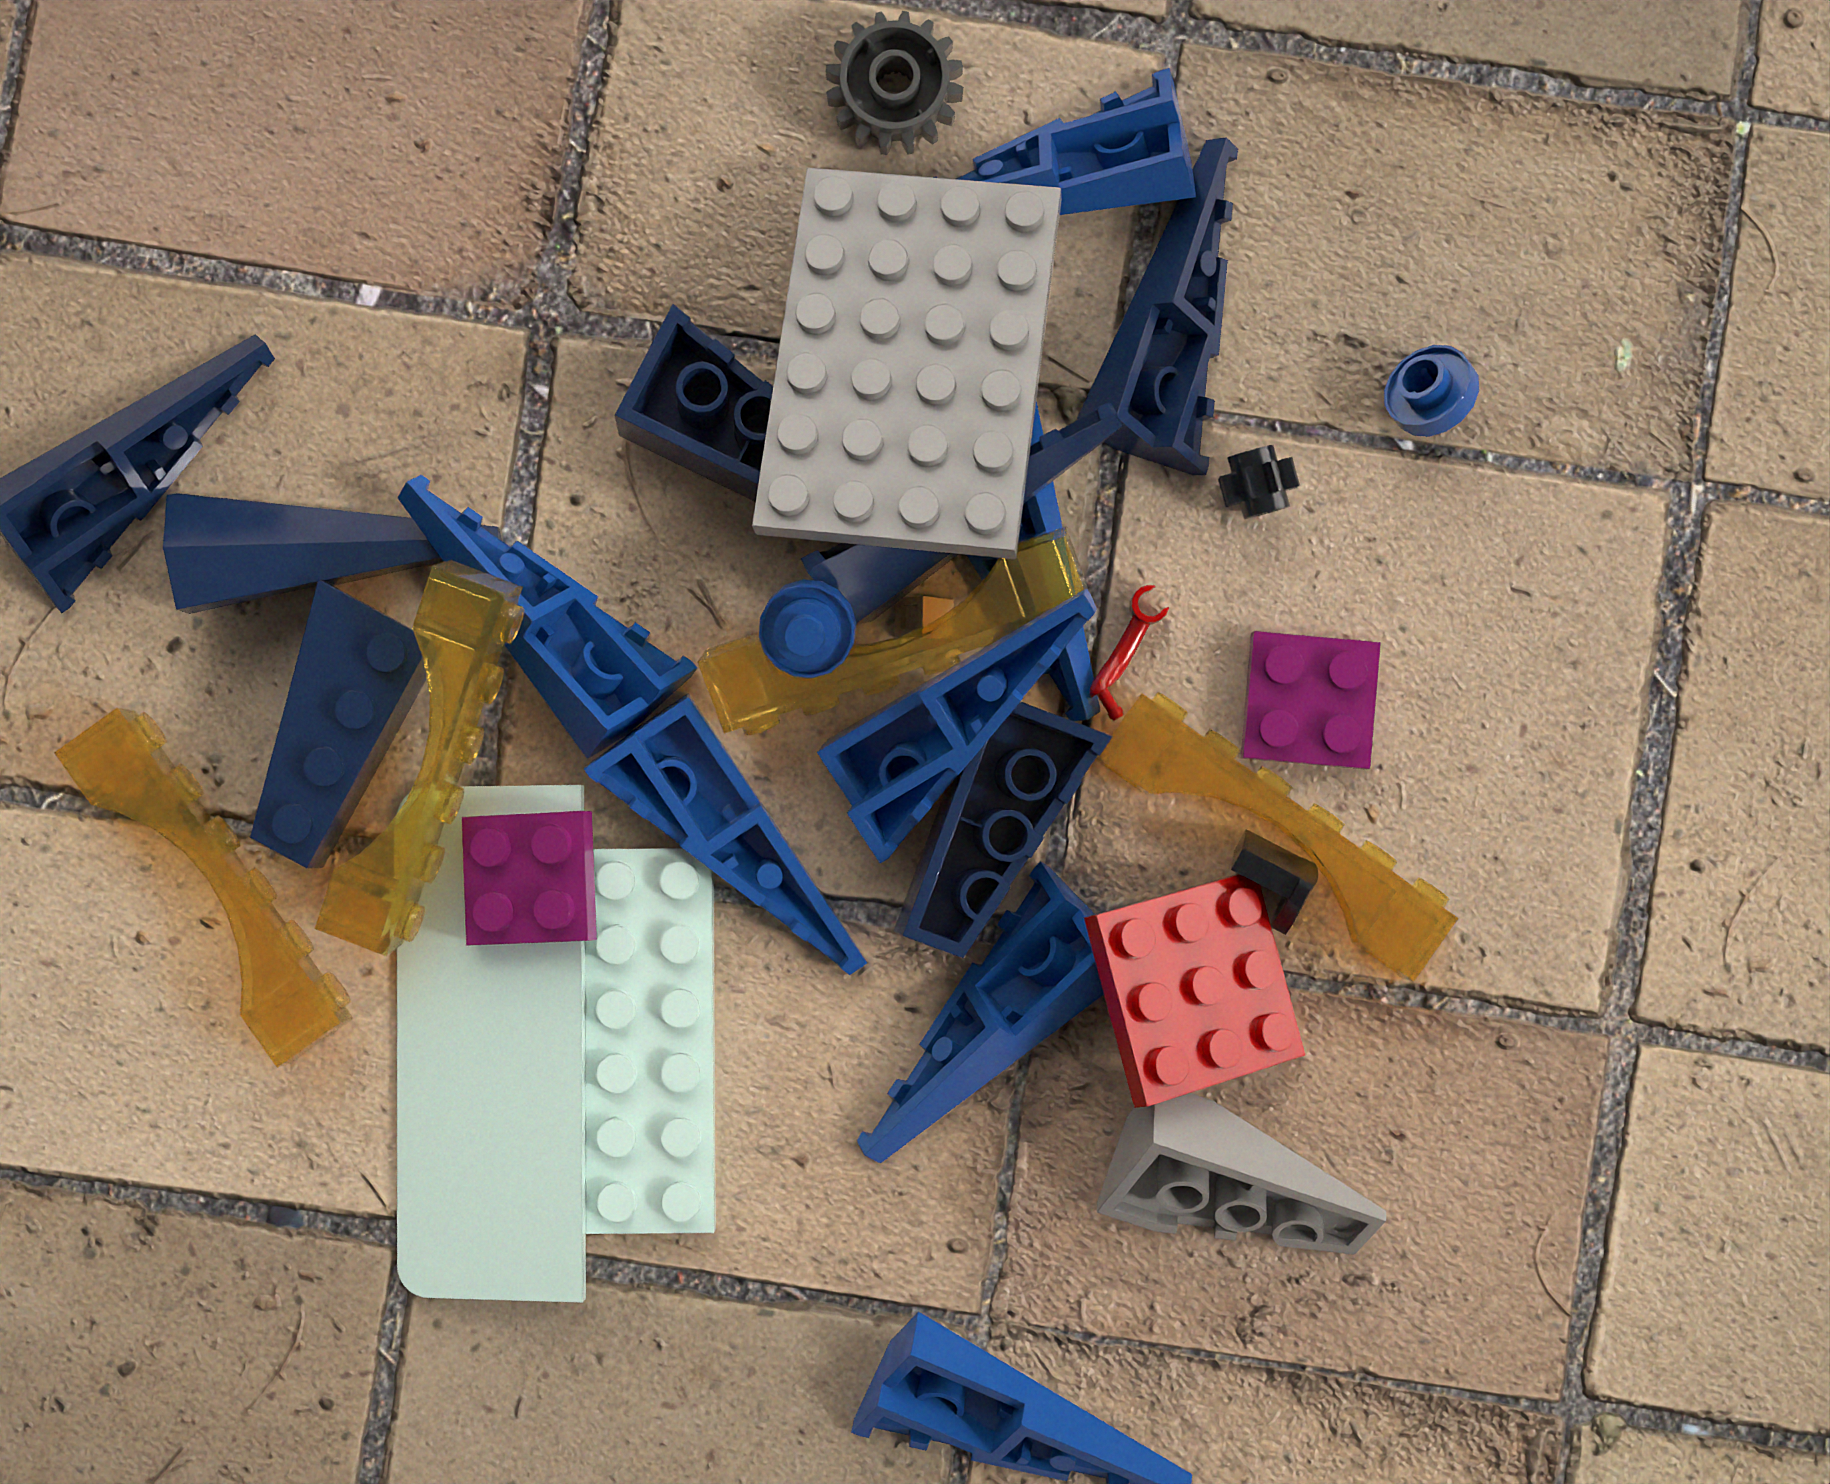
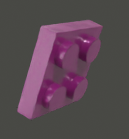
M1253 631L1250 639L1240 758L1364 770L1370 769L1381 642Z
M592 811L462 817L466 946L597 940Z

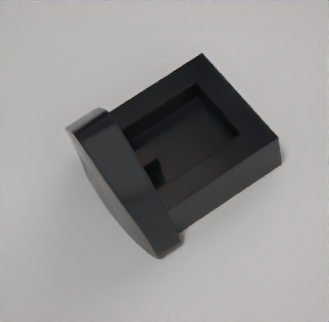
M1247 829L1234 850L1232 871L1282 896L1270 924L1271 928L1286 935L1317 883L1318 868L1316 864Z

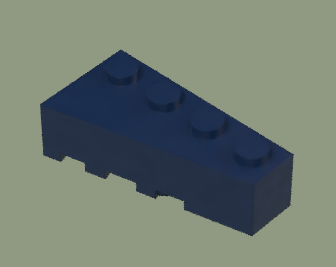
M672 304L615 413L618 434L630 442L756 502L773 386L766 380L763 382L735 359V354L717 339L712 340L691 323L689 316Z
M318 579L250 838L305 868H323L445 646L339 588Z
M1020 701L945 790L894 932L964 958L1010 890V885L1028 858L1033 856L1045 838L1044 834L1063 806L1068 804L1082 783L1081 779L1096 757L1101 755L1113 736Z

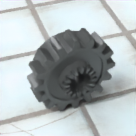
M902 11L898 21H887L882 12L875 13V24L866 29L858 22L852 24L853 40L850 44L837 40L834 45L835 56L841 61V64L826 65L825 71L826 80L839 85L828 90L826 95L829 107L844 106L836 116L837 125L840 130L849 128L854 124L857 125L856 144L862 147L871 137L878 138L881 155L889 153L892 141H901L907 155L913 154L914 138L922 135L932 145L938 141V132L935 123L938 121L944 125L952 126L955 122V112L947 103H957L963 100L964 87L950 82L963 74L962 60H947L953 48L951 38L948 36L937 41L933 37L934 22L928 19L919 27L910 23V16L907 11ZM891 72H894V74L899 72L903 76L906 75L908 80L912 82L908 89L897 94L882 90L878 84L885 74L889 75Z

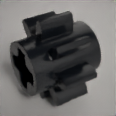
M1268 445L1227 458L1231 473L1218 478L1225 507L1240 504L1244 519L1290 507L1286 491L1300 486L1293 457L1278 460L1274 445Z

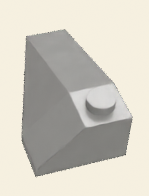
M1192 1093L1149 1107L1133 1108L1126 1118L1097 1201V1213L1156 1232L1176 1234L1178 1224L1214 1228V1238L1233 1241L1236 1240L1237 1232H1254L1273 1235V1240L1279 1246L1353 1255L1386 1222V1210L1215 1101Z

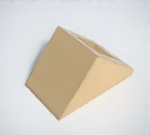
M929 596L903 597L895 604L894 637L954 639V599Z

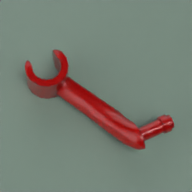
M1155 585L1140 587L1133 594L1130 600L1132 618L1109 659L1103 665L1090 687V697L1092 698L1097 695L1108 712V717L1113 722L1124 714L1121 706H1118L1107 688L1113 685L1126 670L1149 625L1158 623L1167 615L1169 607L1164 608L1155 616H1147L1140 611L1138 606L1140 596L1149 593L1156 587Z

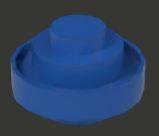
M1431 345L1416 350L1404 358L1393 370L1384 389V404L1397 425L1413 436L1430 437L1444 433L1460 423L1474 407L1480 391L1479 375L1463 352L1450 345Z
M802 579L785 584L770 597L760 616L759 638L765 655L777 668L792 676L814 678L831 673L845 661L855 641L856 619L851 604L838 589L823 581Z

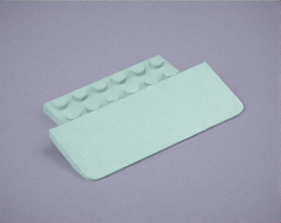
M584 785L422 787L410 792L402 800L398 808L397 1270L403 1285L411 1293L419 1297L583 1303L586 1299V1234L714 1233L716 1230L714 872L683 848L593 849L597 940L466 946L462 817L584 811Z

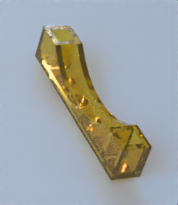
M1063 527L1019 542L1016 559L998 558L989 574L961 603L934 622L903 636L869 644L853 645L845 661L831 673L814 678L792 676L780 670L765 655L759 638V631L706 649L697 663L724 734L742 728L744 735L749 736L775 727L780 723L778 715L802 708L805 716L828 710L840 703L838 695L861 687L864 695H872L888 690L900 683L898 675L921 667L925 675L945 671L961 662L959 654L980 647H987L1084 589H1088L1067 527Z
M452 560L432 566L412 626L424 660L430 695L429 734L421 769L407 801L387 829L360 854L333 870L314 929L384 956L393 952L404 941L412 942L416 937L425 915V906L418 904L425 882L429 884L433 882L444 858L445 848L438 845L444 824H451L454 821L463 801L464 788L457 786L464 763L472 764L483 741L484 728L477 726L484 703L490 705L494 701L503 680L504 668L497 666L504 642L509 644L513 642L523 620L524 607L517 605L522 586Z
M1157 692L1151 700L1143 693L1138 695L1110 735L1113 737L1101 755L1097 756L1095 760L1144 795L1180 793L1210 797L1244 808L1279 828L1306 852L1326 878L1343 912L1351 942L1401 978L1414 982L1459 919L1444 908L1450 899L1436 887L1419 877L1411 885L1394 873L1392 869L1397 864V861L1373 843L1365 840L1359 848L1342 836L1340 832L1345 824L1323 807L1313 803L1307 811L1290 799L1288 794L1293 787L1271 770L1261 766L1255 774L1235 760L1241 750L1219 733L1209 729L1203 737L1183 723L1188 712L1167 696Z
M117 707L54 753L91 805L122 813L156 830L182 850L207 878L226 911L238 948L242 981L240 1016L277 1068L291 1064L354 1019L345 1007L351 1002V999L341 982L331 972L328 971L322 975L308 954L314 950V947L304 930L292 919L285 922L271 902L277 899V894L267 878L255 867L249 871L234 851L241 845L231 827L220 816L217 815L212 819L198 800L204 792L194 775L183 764L175 767L161 748L167 743V739L157 723L145 712L138 715L135 710Z

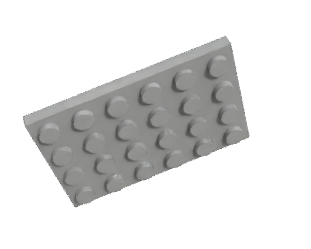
M807 168L752 522L756 535L1016 559L1062 201L1061 188Z

